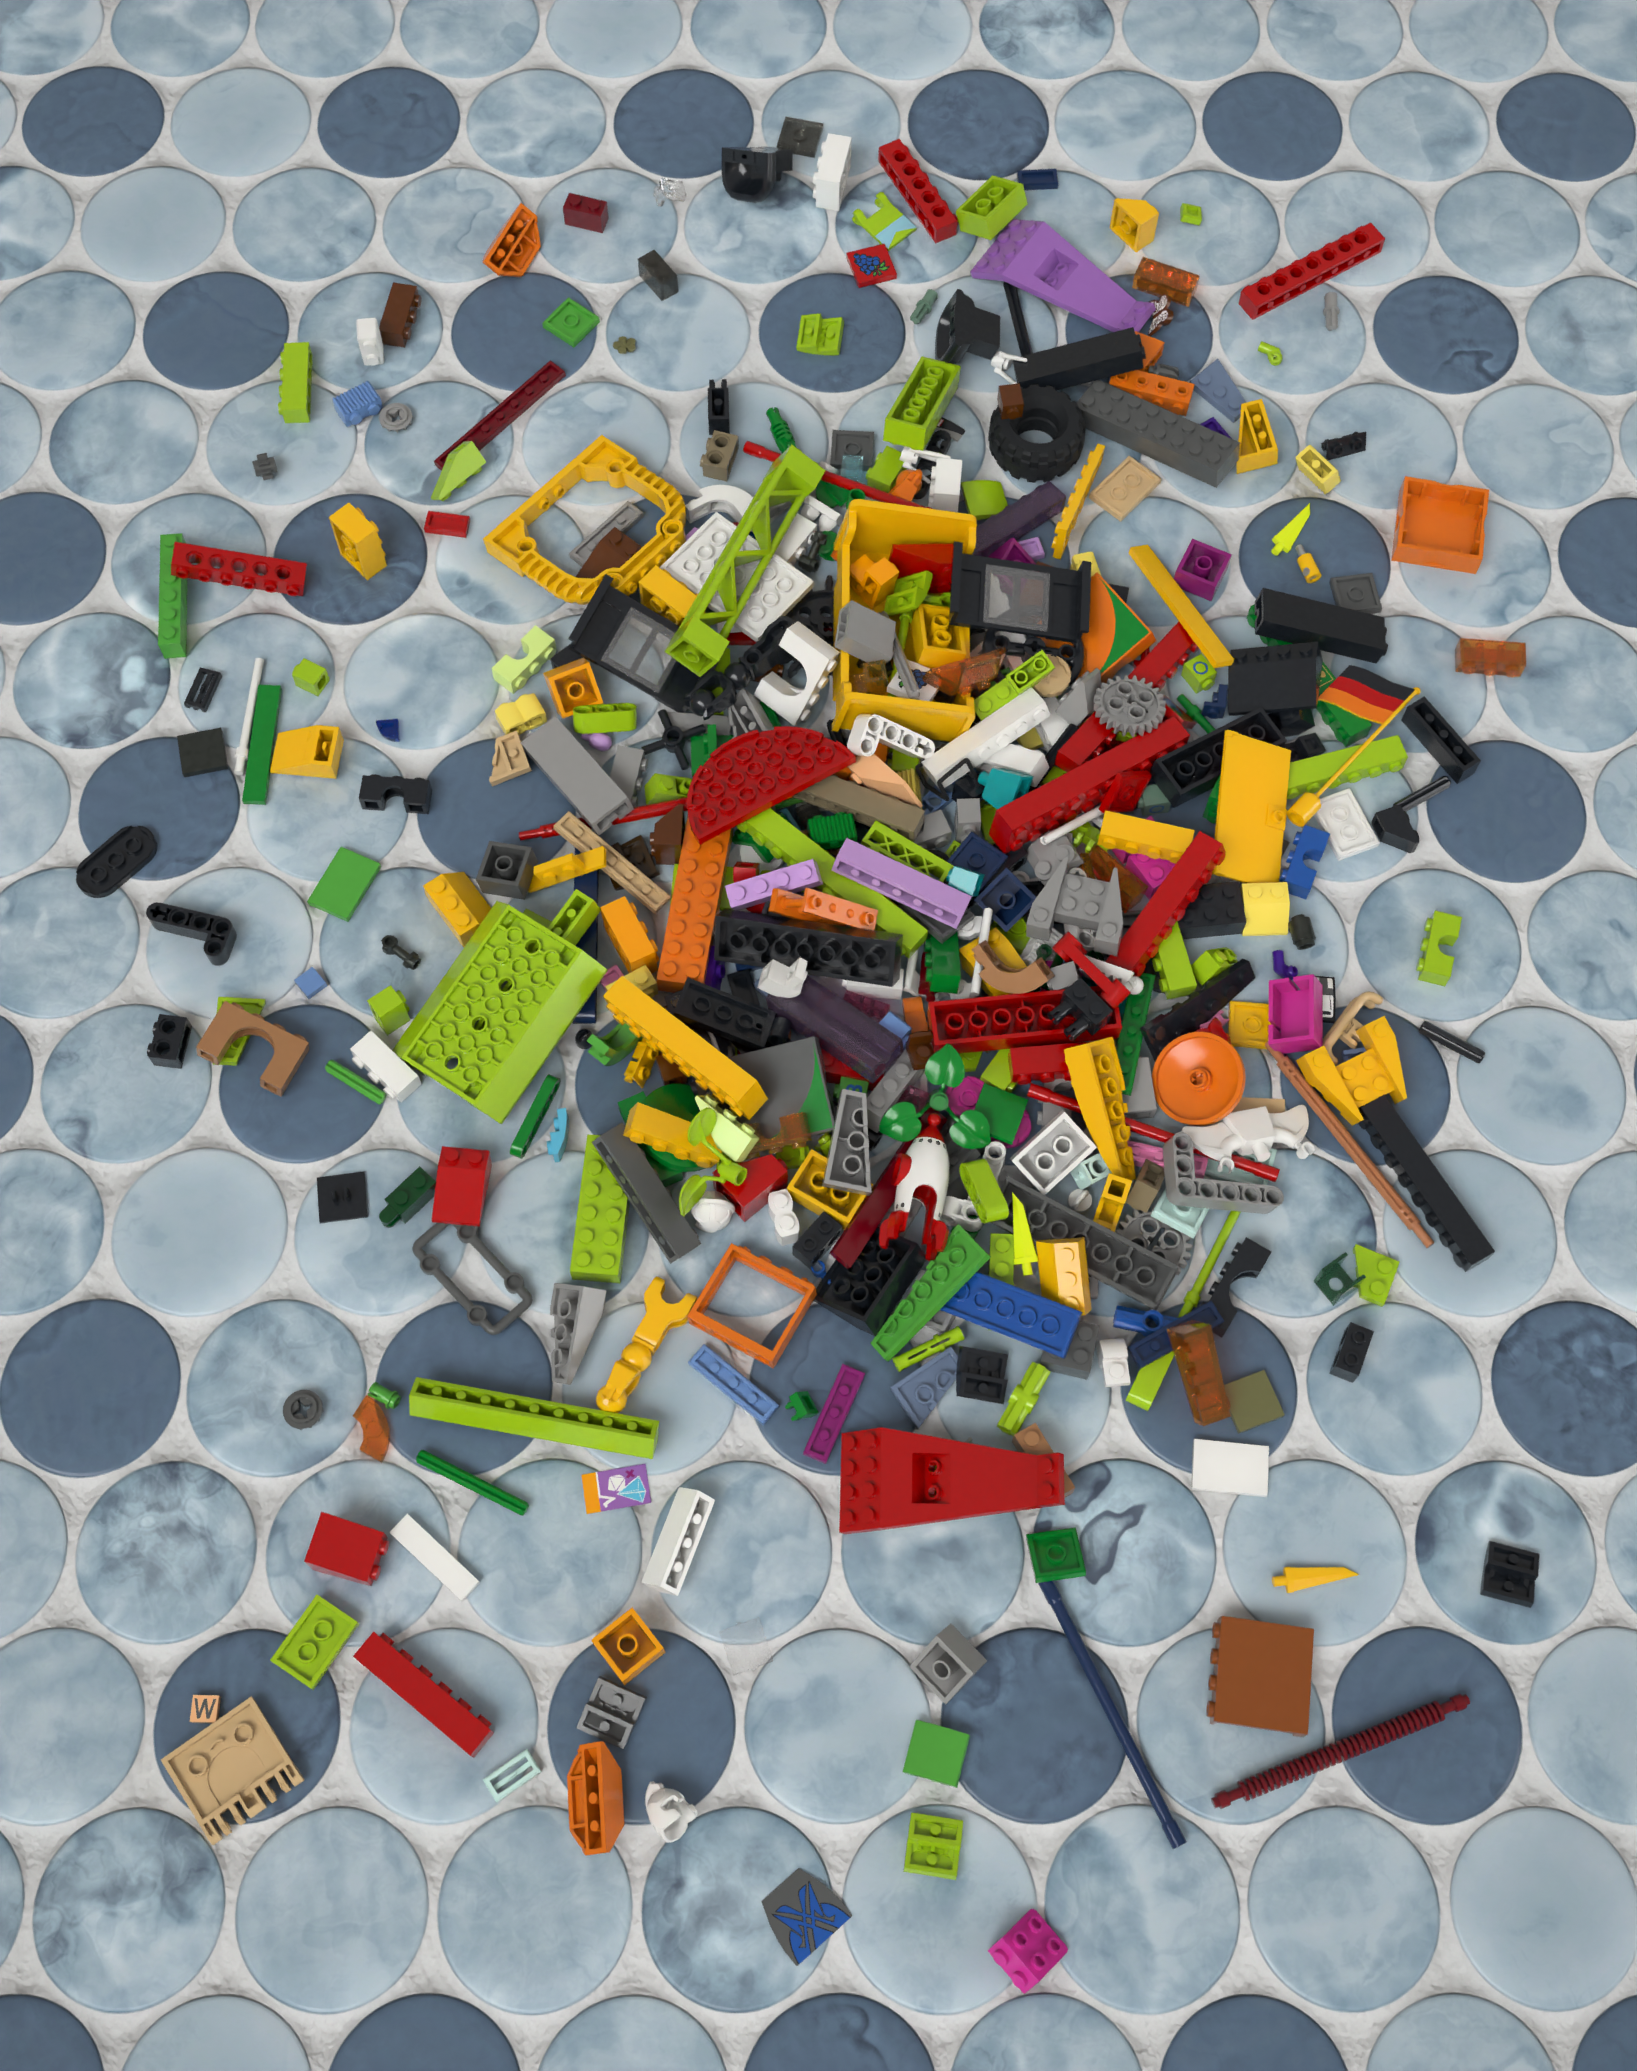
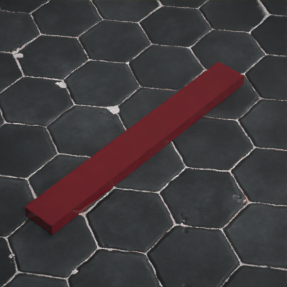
M550 360L435 459V466L442 471L448 454L463 442L472 441L480 451L566 376L565 371Z
M929 1107L918 1118L921 1122V1131L929 1126L927 1118L932 1113H936L941 1117V1123L937 1126L939 1131L947 1119L932 1107ZM915 1138L911 1141L902 1142L871 1189L872 1193L865 1198L829 1254L846 1268L852 1267L895 1201L896 1186L891 1184L893 1168L900 1153L906 1154Z

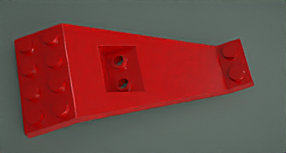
M883 1427L841 1433L839 1533L842 1534L887 1530L1065 1505L1064 1454L1059 1452L1033 1455Z

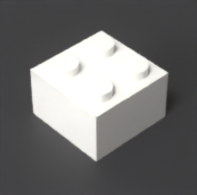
M937 458L936 466H932L928 507L958 513L962 460Z

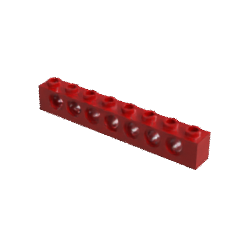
M1371 222L1365 226H1360L1355 231L1341 236L1338 240L1327 243L1323 248L1310 252L1306 257L1295 260L1289 266L1278 269L1268 277H1263L1258 282L1247 285L1241 291L1238 304L1254 320L1377 255L1382 250L1385 237Z

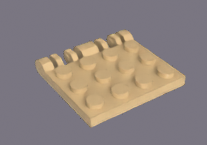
M252 1696L161 1759L164 1767L212 1845L223 1839L218 1828L212 1822L214 1819L226 1836L232 1832L230 1825L221 1814L230 1810L233 1818L240 1826L246 1822L240 1809L236 1806L238 1802L241 1803L250 1818H253L267 1808L264 1799L257 1791L259 1787L262 1788L271 1803L277 1800L274 1790L267 1783L273 1777L277 1779L283 1791L287 1793L292 1790L281 1773L283 1770L295 1787L304 1781L299 1769L290 1758Z

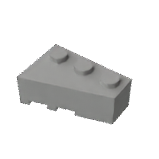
M741 689L736 695V703L728 707L730 726L733 727L734 734L732 739L753 730H758L759 732L774 730L758 699L746 689Z

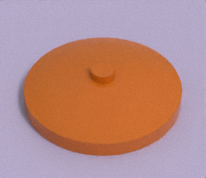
M1192 1032L1171 1041L1157 1057L1152 1071L1155 1099L1160 1108L1172 1119L1190 1126H1206L1225 1118L1237 1106L1245 1088V1068L1239 1053L1229 1042L1208 1032Z

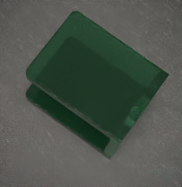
M1346 1252L1322 1268L1314 1279V1283L1333 1306L1358 1289L1366 1278L1363 1274L1355 1281H1352L1343 1270L1341 1264L1348 1256ZM1332 1278L1341 1280L1343 1284L1342 1289L1339 1291L1332 1290L1329 1286V1280Z

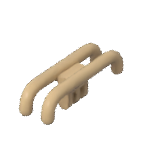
M1368 991L1351 1000L1324 1036L1323 1046H1325L1335 1066L1338 1064V1059L1332 1053L1333 1045L1338 1039H1341L1350 1048L1355 1049L1357 1047V1042L1361 1040L1356 1030L1363 1027V1025L1354 1017L1362 1006L1373 1009L1375 1004H1382L1383 998L1379 994Z

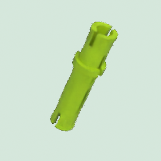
M956 1326L941 1335H933V1339L897 1357H893L892 1360L898 1372L938 1352L942 1353L946 1348L965 1339L959 1326ZM947 1338L949 1339L948 1341H946V1342H944V1343H942V1344H940V1345H938V1346H936V1347H934V1348H931V1346H933V1345H935V1344H937V1343H939V1342H941V1341H943V1340H945V1339H947ZM922 1350H926V1352L908 1360V1357Z

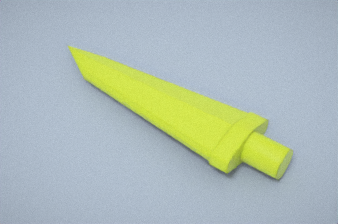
M1310 503L1272 538L1275 544L1271 550L1273 555L1278 556L1282 550L1288 553L1292 549L1295 540L1310 516Z
M1012 1192L1014 1265L1022 1264L1023 1276L1033 1275L1031 1263L1038 1262V1255L1035 1251L1024 1206Z

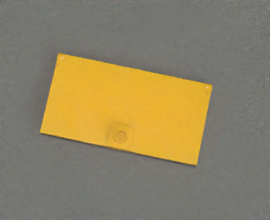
M1225 731L1214 839L1223 844L1226 855L1224 861L1212 871L1213 875L1243 883L1279 882L1283 835L1286 826V802L1291 750L1238 734L1235 731Z

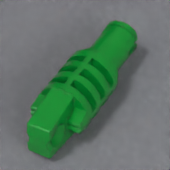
M773 407L769 408L766 411V415L771 423L770 431L781 453L791 445L796 447L788 423L782 419L779 409L777 407H774V409Z

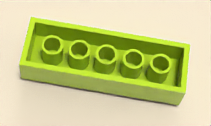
M921 356L885 418L883 441L923 451L958 388L961 366Z
M587 1134L570 1274L572 1280L620 1284L630 1201L592 1144L601 1135Z

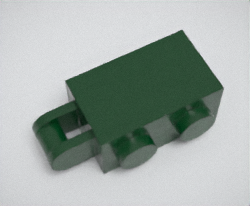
M420 1166L384 1199L387 1206L379 1214V1219L384 1227L391 1228L399 1220L406 1224L434 1197L436 1181Z

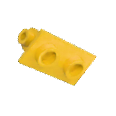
M644 1038L638 1041L632 1055L634 1059H638V1062L630 1061L624 1072V1080L626 1082L633 1083L635 1081L641 1088L644 1087L646 1080L649 1078L656 1056H659L660 1051L659 1049L656 1051L651 1049L645 1043L646 1039Z

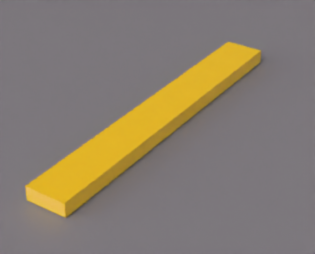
M1149 545L1130 547L1129 555L1213 668L1232 665L1234 658Z

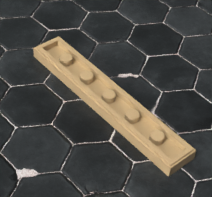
M570 811L554 825L553 829L581 853L604 846L606 848V867L601 869L654 914L670 900L671 896Z

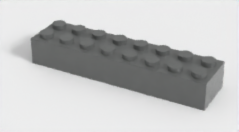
M1095 380L1076 402L1082 411V418L1085 419L1086 429L1215 488L1218 487L1239 460L1240 442L1101 380Z

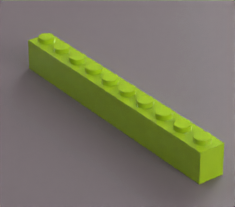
M771 808L737 825L740 831L750 834L758 845H764L776 859H782L786 862L787 866L814 859L818 864L823 885L817 886V888L822 893L878 910L875 931L902 934L901 956L904 955L909 959L927 940L928 930L882 894L831 871L835 858Z
M416 1377L409 1394V1412L411 1416L648 1459H653L658 1442L659 1421L419 1377Z

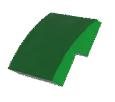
M984 1083L974 1110H978L986 1116L990 1126V1137L1012 1145L1028 1099Z

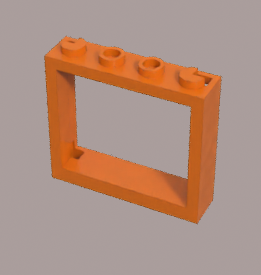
M731 1243L687 1318L690 1325L774 1369L817 1295L816 1287L807 1278L802 1277L800 1279L794 1276L793 1272L784 1266L776 1267L767 1257L762 1255L757 1257L751 1254V1250L744 1246L743 1248ZM735 1261L804 1295L773 1351L704 1315Z

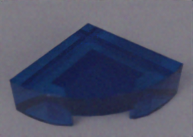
M398 719L376 721L377 728L384 738L400 742Z

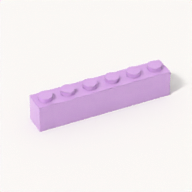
M846 838L837 854L831 870L957 929L972 897Z

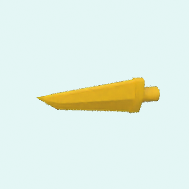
M1289 1566L1283 1567L1284 1575L1272 1577V1584L1274 1587L1285 1586L1287 1593H1293L1294 1591L1359 1574L1345 1567Z

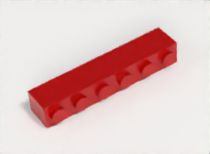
M373 1631L353 1657L474 1758L494 1734L489 1729L492 1723L481 1714L476 1718L469 1712L472 1707L461 1697L458 1701L450 1696L452 1690L442 1681L437 1685L430 1679L433 1674L423 1665L419 1668L411 1663L414 1658L404 1649H401L400 1652L396 1651L392 1647L394 1641L385 1633L379 1636Z

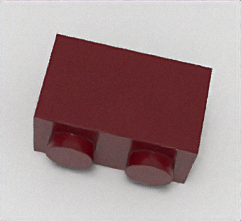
M573 193L568 194L563 206L565 225L603 233L609 219L607 201Z

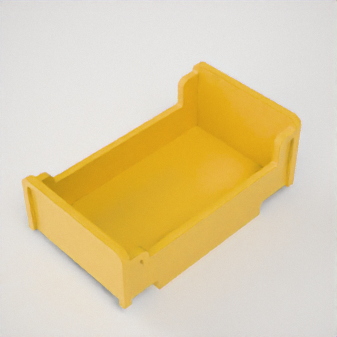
M863 499L852 500L849 503L834 542V550L837 551V581L834 587L833 648H835L839 611L851 600L877 613L883 612L886 600L872 609L850 588V565L864 554L875 563L883 557L889 560L893 544H953L956 541L963 543V554L972 555L976 546L977 518L974 515ZM929 593V594L941 595V594H943V593ZM900 614L889 617V619L896 622L895 632L897 637L901 623L899 620ZM909 623L904 654L906 659L916 663L912 626ZM963 627L966 656L959 674L937 671L946 675L944 683L958 690L953 704L936 702L934 699L932 701L887 696L890 676L886 683L878 684L869 666L858 668L856 664L859 658L835 648L840 653L836 659L838 664L833 670V701H836V716L832 723V731L838 732L839 729L852 730L854 721L859 714L882 716L932 740L951 742L968 731L975 720L974 698L970 694V628ZM891 659L890 662H891V665H892V668H893V662H894V661H893V659Z

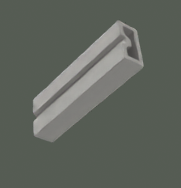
M556 716L520 742L527 755L598 836L612 826L611 822L616 818L622 819L634 810L625 793Z

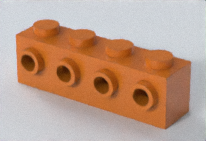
M1140 370L1111 376L1109 384L1183 416L1187 415L1195 385Z

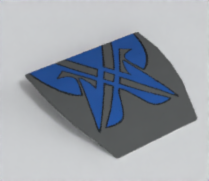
M800 1868L762 1900V1905L773 1933L783 1950L796 1966L803 1962L852 1917L850 1911L829 1888Z

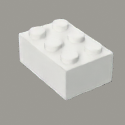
M828 133L827 140L822 142L821 154L823 155L818 157L817 169L819 170L814 172L813 184H816L813 190V198L816 199V207L835 211L840 209L851 167L852 137Z
M1062 1110L1010 1159L1033 1185L1045 1195L1097 1147Z

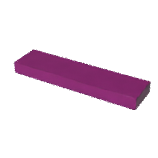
M842 1364L803 1455L824 1464L827 1463L865 1377L864 1372Z

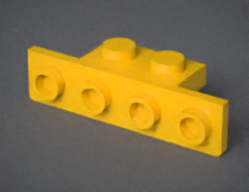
M601 846L578 855L570 853L534 866V875L528 892L532 893L606 867V848Z

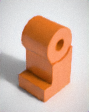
M921 996L902 998L904 1022L912 1027L911 1033L913 1034L918 1031L927 1032L928 1025L925 1012L923 1011Z

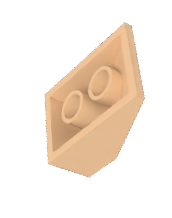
M875 754L871 756H857L856 762L848 766L853 773L850 777L859 786L875 789L880 794L896 797L901 802L909 805L914 804L920 808L923 806L906 781Z

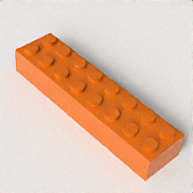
M687 818L656 979L658 991L672 993L681 991L687 977L705 984L711 946H713L715 937L716 915L719 914L732 844L733 828L700 845L691 830L689 818Z

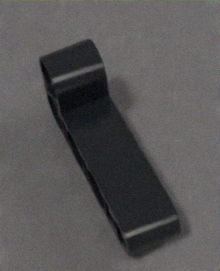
M156 902L148 906L146 915L156 930L205 941L204 952L209 961L215 966L224 965L228 961L237 938L236 931L229 919ZM185 919L182 923L177 924L178 921ZM207 924L204 928L198 929L201 925ZM228 929L226 933L220 934L221 931ZM221 949L217 954H212L215 950Z

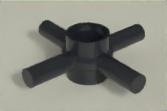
M662 709L658 712L665 729L662 739L641 748L644 750L645 755L666 748L670 753H675L681 769L686 770L690 766L683 751L685 742L689 738L705 733L706 729L701 724L682 731L679 727L672 725L666 709ZM672 737L679 738L676 742L669 741Z

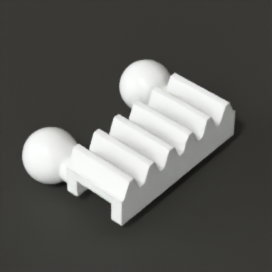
M1086 956L1111 982L1117 978L1131 992L1130 994L1136 995L1143 990L1144 983L1141 978L1133 976L1134 972ZM1079 967V970H1080V972L1082 973V975H1083L1085 978H1088V979L1092 980V979Z

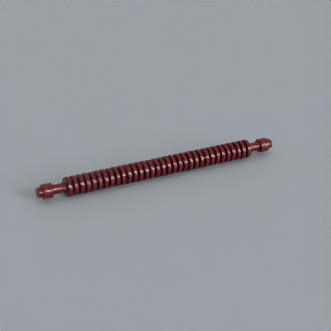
M1466 1694L1452 1696L1450 1701L1442 1704L1435 1700L1413 1711L1403 1713L1401 1716L1391 1718L1389 1721L1386 1720L1383 1723H1379L1377 1726L1374 1725L1371 1728H1367L1365 1731L1362 1730L1359 1733H1355L1353 1736L1350 1735L1347 1738H1342L1341 1741L1337 1740L1335 1744L1325 1745L1323 1749L1320 1747L1317 1751L1313 1750L1311 1754L1308 1752L1304 1756L1301 1755L1298 1758L1292 1759V1761L1289 1760L1286 1763H1281L1280 1766L1276 1765L1274 1769L1264 1770L1262 1774L1259 1772L1256 1774V1777L1252 1775L1249 1778L1243 1779V1781L1240 1780L1237 1782V1788L1228 1792L1223 1790L1215 1793V1797L1211 1798L1214 1808L1220 1807V1809L1230 1806L1232 1801L1242 1797L1245 1802L1250 1801V1798L1254 1799L1256 1795L1258 1797L1262 1796V1792L1267 1794L1269 1791H1274L1275 1788L1279 1789L1281 1786H1286L1287 1783H1293V1780L1296 1782L1299 1778L1303 1779L1305 1775L1308 1777L1318 1771H1323L1324 1768L1327 1769L1330 1766H1335L1336 1763L1340 1764L1342 1761H1347L1348 1758L1357 1757L1360 1753L1364 1754L1366 1750L1369 1752L1372 1748L1376 1749L1378 1746L1381 1747L1391 1741H1396L1403 1736L1413 1734L1415 1731L1425 1729L1427 1726L1430 1727L1433 1724H1437L1439 1721L1442 1722L1445 1720L1444 1714L1466 1709L1467 1705L1470 1704V1700Z

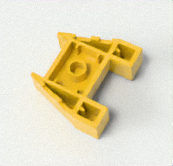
M1385 1016L1356 1030L1366 1052L1335 1066L1325 1046L1296 1060L1306 1081L1312 1087H1315L1327 1102H1331L1352 1126L1364 1120L1358 1108L1382 1095L1389 1093L1394 1104L1407 1099L1396 1036Z

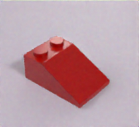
M893 544L888 561L893 563L899 571L897 579L927 570L933 574L928 590L929 593L951 592L953 544Z
M442 1146L437 1169L432 1222L480 1227L492 1168L490 1150Z

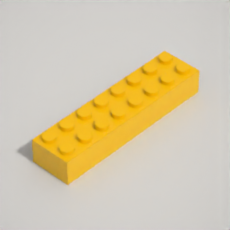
M623 976L603 995L608 1003L606 1008L614 1014L613 1018L621 1025L626 1023L630 1027L629 1030L637 1038L642 1036L646 1039L645 1043L654 1051L659 1049L663 1053L662 1056L670 1064L675 1062L680 1066L679 1070L687 1077L692 1075L696 1079L695 1082L703 1090L706 1091L709 1088L713 1092V1097L721 1104L726 1102L730 1105L729 1109L736 1116L741 1117L743 1115L750 1120L768 1100L754 1077Z

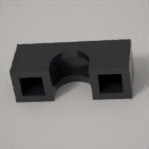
M377 774L362 776L359 793L362 809L384 811L386 802L390 798L400 796L404 798L403 804L406 813L429 814L432 796L429 780L423 778L407 779L400 776L382 777Z

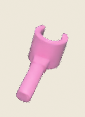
M1220 1010L1210 1021L1201 1024L1200 1029L1207 1028L1215 1017L1219 1019L1223 1027L1229 1021V1018L1224 1019L1221 1016L1224 1011Z

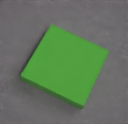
M568 297L542 325L544 329L572 347H575L600 322V318Z

